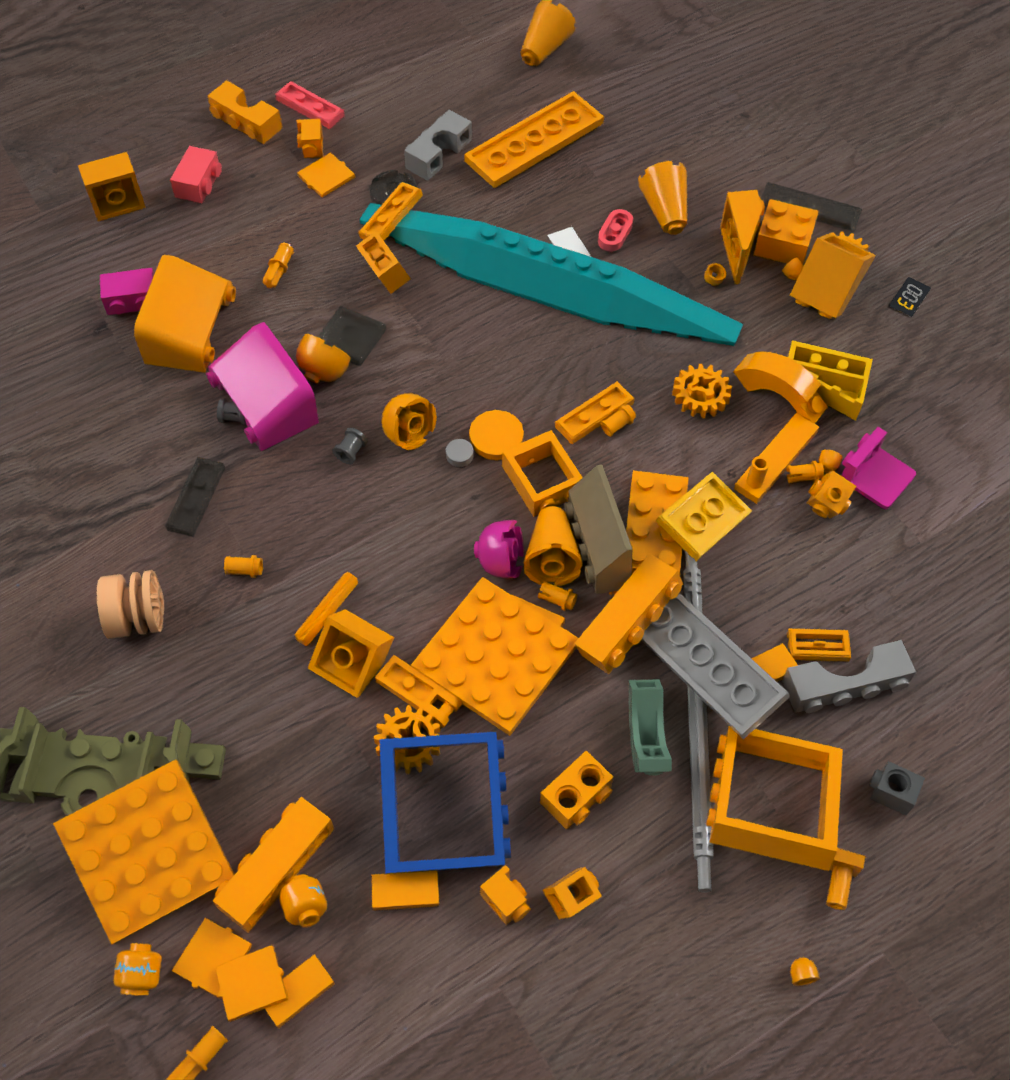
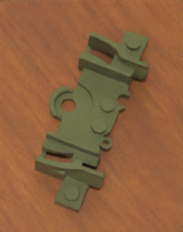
M20 707L14 728H0V801L34 803L36 796L64 798L61 808L68 816L83 808L79 804V797L84 791H95L97 793V800L175 759L178 760L188 782L189 777L221 780L226 748L224 745L190 743L192 731L182 719L175 720L169 748L165 747L167 737L155 736L153 732H147L145 741L142 742L137 732L130 731L125 734L124 743H120L117 737L85 735L81 729H78L76 738L66 741L67 732L64 728H60L56 732H48L42 723H39L34 714L26 707ZM10 763L21 764L14 776L9 793H2Z

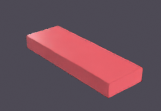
M291 81L275 94L276 100L310 119H321V125L328 129H331L344 117L343 109Z

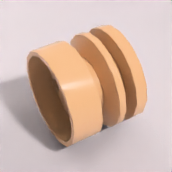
M144 571L142 577L140 573L133 572L130 576L129 587L124 576L121 574L99 578L97 584L98 614L103 633L107 639L129 637L133 622L140 635L146 634L148 627L151 633L162 631L164 598L155 571Z

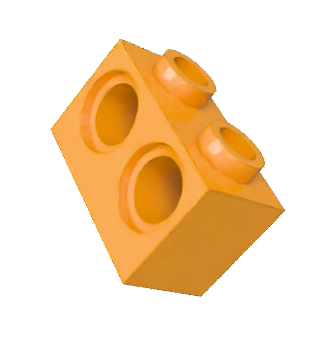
M377 231L356 245L390 294L411 280Z
M585 751L541 792L540 804L566 830L574 823L578 826L590 814L588 809L596 802L601 804L610 796L613 791L611 789L613 776L590 753ZM592 777L597 780L598 784L587 786L582 782V779ZM563 798H570L576 805L571 808H565L559 801Z

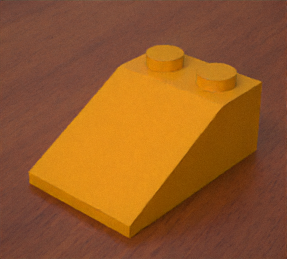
M757 190L727 192L720 230L734 284H740L755 242L756 233L760 231V217L765 212L764 201L760 200Z

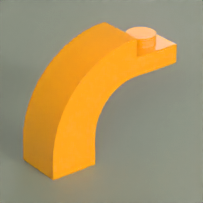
M772 352L751 353L746 355L733 371L748 392L758 389L772 390L788 400L798 414L814 424L828 408L816 391L821 385L820 382L802 365L783 355Z

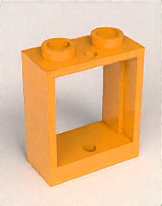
M552 430L502 451V467L533 517L546 507H556L569 502V490L583 478ZM552 455L568 480L537 494L522 468Z

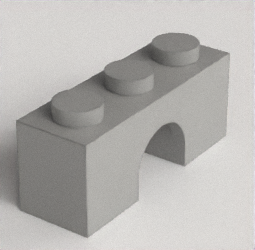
M448 110L432 126L424 130L412 144L406 147L404 150L405 168L427 181L431 179L443 167L442 149H450L459 153L472 141V122Z

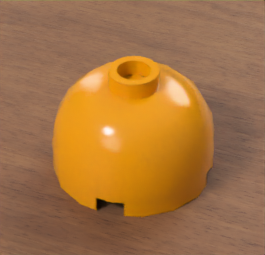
M304 334L296 351V361L299 368L305 372L304 377L315 384H318L320 380L331 382L340 378L347 370L351 357L335 345L330 347L324 344L325 340L319 337Z
M399 394L392 398L385 406L381 419L383 431L394 444L406 450L417 449L427 441V439L423 438L428 432H433L437 419L436 409L427 399L417 394Z

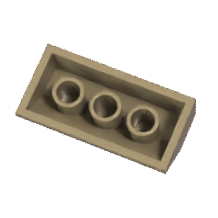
M597 465L569 490V502L564 503V508L568 520L572 519L571 529L575 540H579L578 549L582 562L585 561L587 565L585 566L587 583L593 584L596 594L618 591L629 579L632 571L633 549L603 465Z

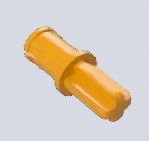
M280 243L274 258H271L268 262L269 268L262 282L269 289L275 288L282 274L288 270L287 264L294 253V249L287 243Z
M212 1025L207 1034L191 1051L187 1049L186 1053L188 1055L166 1080H194L203 1069L207 1071L206 1065L229 1040Z

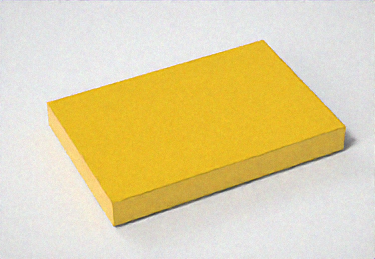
M711 472L656 519V522L697 562L748 517L752 510L720 478Z

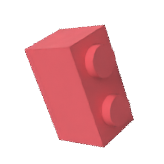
M193 146L188 147L170 179L175 198L203 203L207 194L211 193L215 179L221 174L222 166L219 163L216 151Z

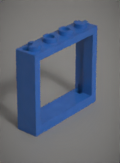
M496 732L380 739L385 873L505 865V858H511L510 838H503V825L509 824L508 805H501L500 793L507 791L505 772H499L498 759H504L503 739L497 740ZM487 744L494 855L400 862L395 750Z

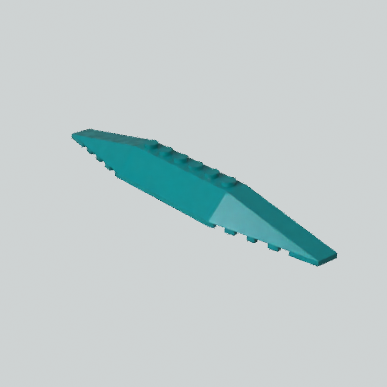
M370 203L360 218V224L365 225L381 205ZM410 210L389 235L395 238L396 243L404 247L405 245L412 247L420 256H429L436 260L437 265L445 269L449 267L457 271V275L464 279L603 325L610 326L612 322L624 324V328L636 330L637 327L652 329V333L661 334V331L677 333V337L689 338V335L702 337V341L735 346L743 327L742 323L624 267L481 221Z

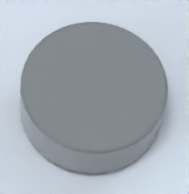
M455 439L447 445L446 458L451 465L464 467L473 460V446L469 441Z

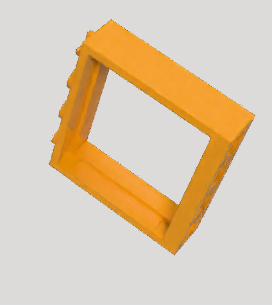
M728 726L726 735L720 734L717 753L722 754V758L716 759L713 777L718 778V783L713 782L709 802L715 803L714 809L709 808L706 826L711 827L709 843L829 871L837 852L843 749L754 729L745 739H742ZM735 751L822 771L817 838L726 817Z

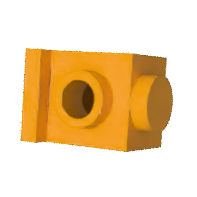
M321 119L296 120L298 130L297 144L298 148H302L304 158L323 157Z
M506 865L480 886V895L505 925L512 920L516 923L519 922L531 910L526 904L527 899L525 896L527 893L516 879L510 881V869Z
M586 867L575 869L554 884L543 889L558 919L570 918L602 897L598 890L599 883L596 877ZM569 886L573 887L575 890L574 897L568 888Z

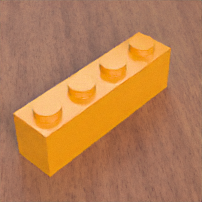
M649 553L574 643L581 656L608 675L614 668L619 667L629 649L641 641L644 631L648 626L660 618L666 604L680 593L683 582L678 570Z
M300 797L296 803L292 802L286 807L281 816L282 820L274 829L269 828L263 834L259 847L253 854L249 853L241 860L236 874L231 880H225L215 892L216 897L213 902L216 907L247 933L251 931L279 897V893L286 881L299 873L334 830L332 820L303 797Z

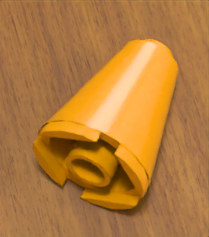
M542 0L536 6L520 51L522 60L527 65L538 66L575 32L576 28H574L576 20L564 5L559 3L556 6L551 4L553 0Z
M664 161L645 169L646 174L642 178L641 175L638 177V185L662 230L670 235H676L681 233L687 226L686 167L680 162V166L673 165L672 161Z
M555 506L546 507L539 512L524 558L525 574L530 580L539 585L547 581L554 582L555 586H562L573 582L581 573L582 558L568 517L563 509Z

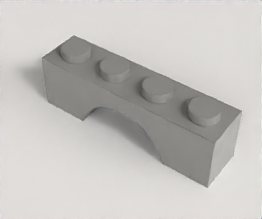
M902 640L874 646L866 659V669L860 674L854 676L835 675L824 669L817 661L787 668L782 682L785 690L789 693V700L794 712L805 711L806 713H813L822 709L825 705L834 703L835 706L847 704L853 698L863 696L864 699L877 696L881 691L891 689L893 692L903 690L909 686V682L915 675L916 670Z

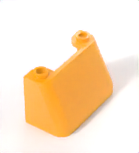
M163 255L134 327L135 340L144 364L206 373L209 363H212L214 360L215 350L214 347H211L209 338L221 305L229 306L236 297V288L232 286L231 281L175 256Z

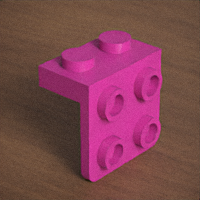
M877 427L871 435L866 433L857 446L859 449L856 452L851 450L842 462L845 468L841 476L856 485L855 491L881 508L889 509L915 478L916 471L881 449L887 432Z

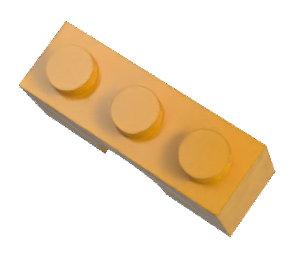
M227 80L207 96L210 112L215 118L223 120L232 128L240 130L251 139H255L262 144H265L282 129L278 109L262 100L252 107H247L244 90Z

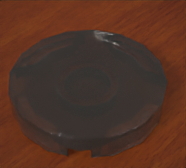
M398 170L382 172L373 178L372 184L369 187L371 201L373 204L382 205L401 182L418 188L416 180L406 172L404 174L398 173Z

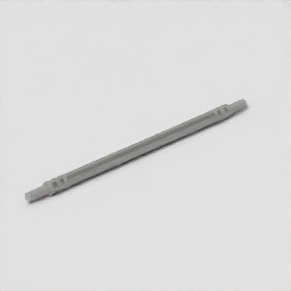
M685 551L686 569L683 571L684 597L702 613L701 571L698 569L694 558ZM687 685L694 859L697 860L698 891L710 892L712 891L710 860L713 859V843H709L711 827L706 826L708 811L711 808V802H709L710 771L707 704Z

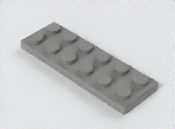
M680 593L666 604L660 618L652 622L644 631L641 641L742 739H745L790 698L789 693Z

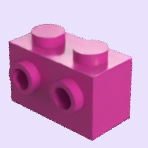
M152 268L100 274V295L107 315L140 311L154 276Z

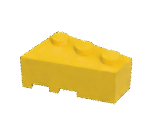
M792 340L787 357L806 368L820 382L821 385L816 391L828 406L856 421L864 402L873 359Z

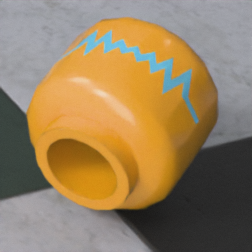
M299 874L289 878L279 893L284 916L290 924L311 927L318 923L320 917L327 910V901L320 882L308 875Z
M131 943L130 950H123L117 954L113 982L116 987L121 988L120 994L148 995L149 989L157 987L162 959L159 953L151 951L152 944Z

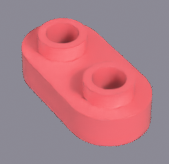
M618 209L609 214L598 235V245L601 249L613 252L622 247L633 225V216L630 212Z

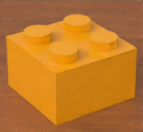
M127 152L78 165L98 221L146 208Z
M769 199L758 234L754 256L786 264L797 257L804 263L819 211Z

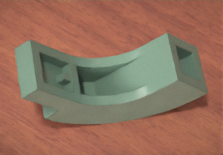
M659 679L629 680V726L635 772H644L647 775H660L663 772L672 771V758L666 745L664 733L662 684Z

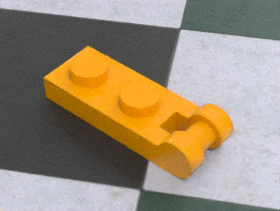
M395 655L390 658L375 677L379 685L416 710L420 707L423 708L425 716L432 713L434 716L433 723H439L440 728L446 726L449 722L448 717L453 711L457 712L462 705L460 699ZM437 699L443 702L440 709L433 706Z

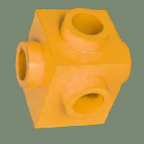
M832 470L824 475L821 480L817 479L808 491L811 496L807 504L813 507L812 510L815 514L823 518L828 517L830 519L838 514L843 515L852 502L849 498L856 485Z

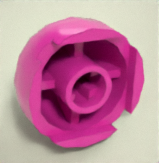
M503 520L486 526L479 537V541H476L474 544L475 558H479L483 569L494 577L517 578L521 573L522 566L516 567L518 555L524 556V546L520 526H514L517 523L516 520Z

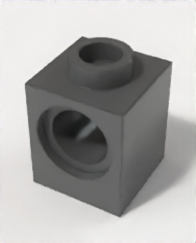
M888 761L882 770L876 769L871 778L869 786L873 787L874 790L870 799L903 815H907L916 804L925 778ZM888 782L895 783L899 787L900 792L892 790Z

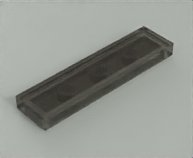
M767 182L761 197L766 207L768 206L769 199L818 210L816 221L855 231L862 208L770 182Z

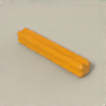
M349 572L344 573L295 633L296 640L305 646L309 645L323 628L327 617L333 615L358 584L357 578Z

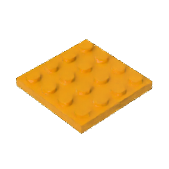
M482 577L413 661L411 666L455 695L464 706L511 736L577 647L574 643L578 637Z
M177 759L53 823L111 945L215 889L225 880H231L235 875Z

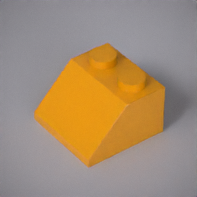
M344 609L327 617L307 669L358 698L384 664L394 637Z

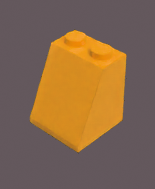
M831 233L818 237L790 296L796 298L795 302L801 306H812L818 309V313L825 318H837L843 314L876 255Z

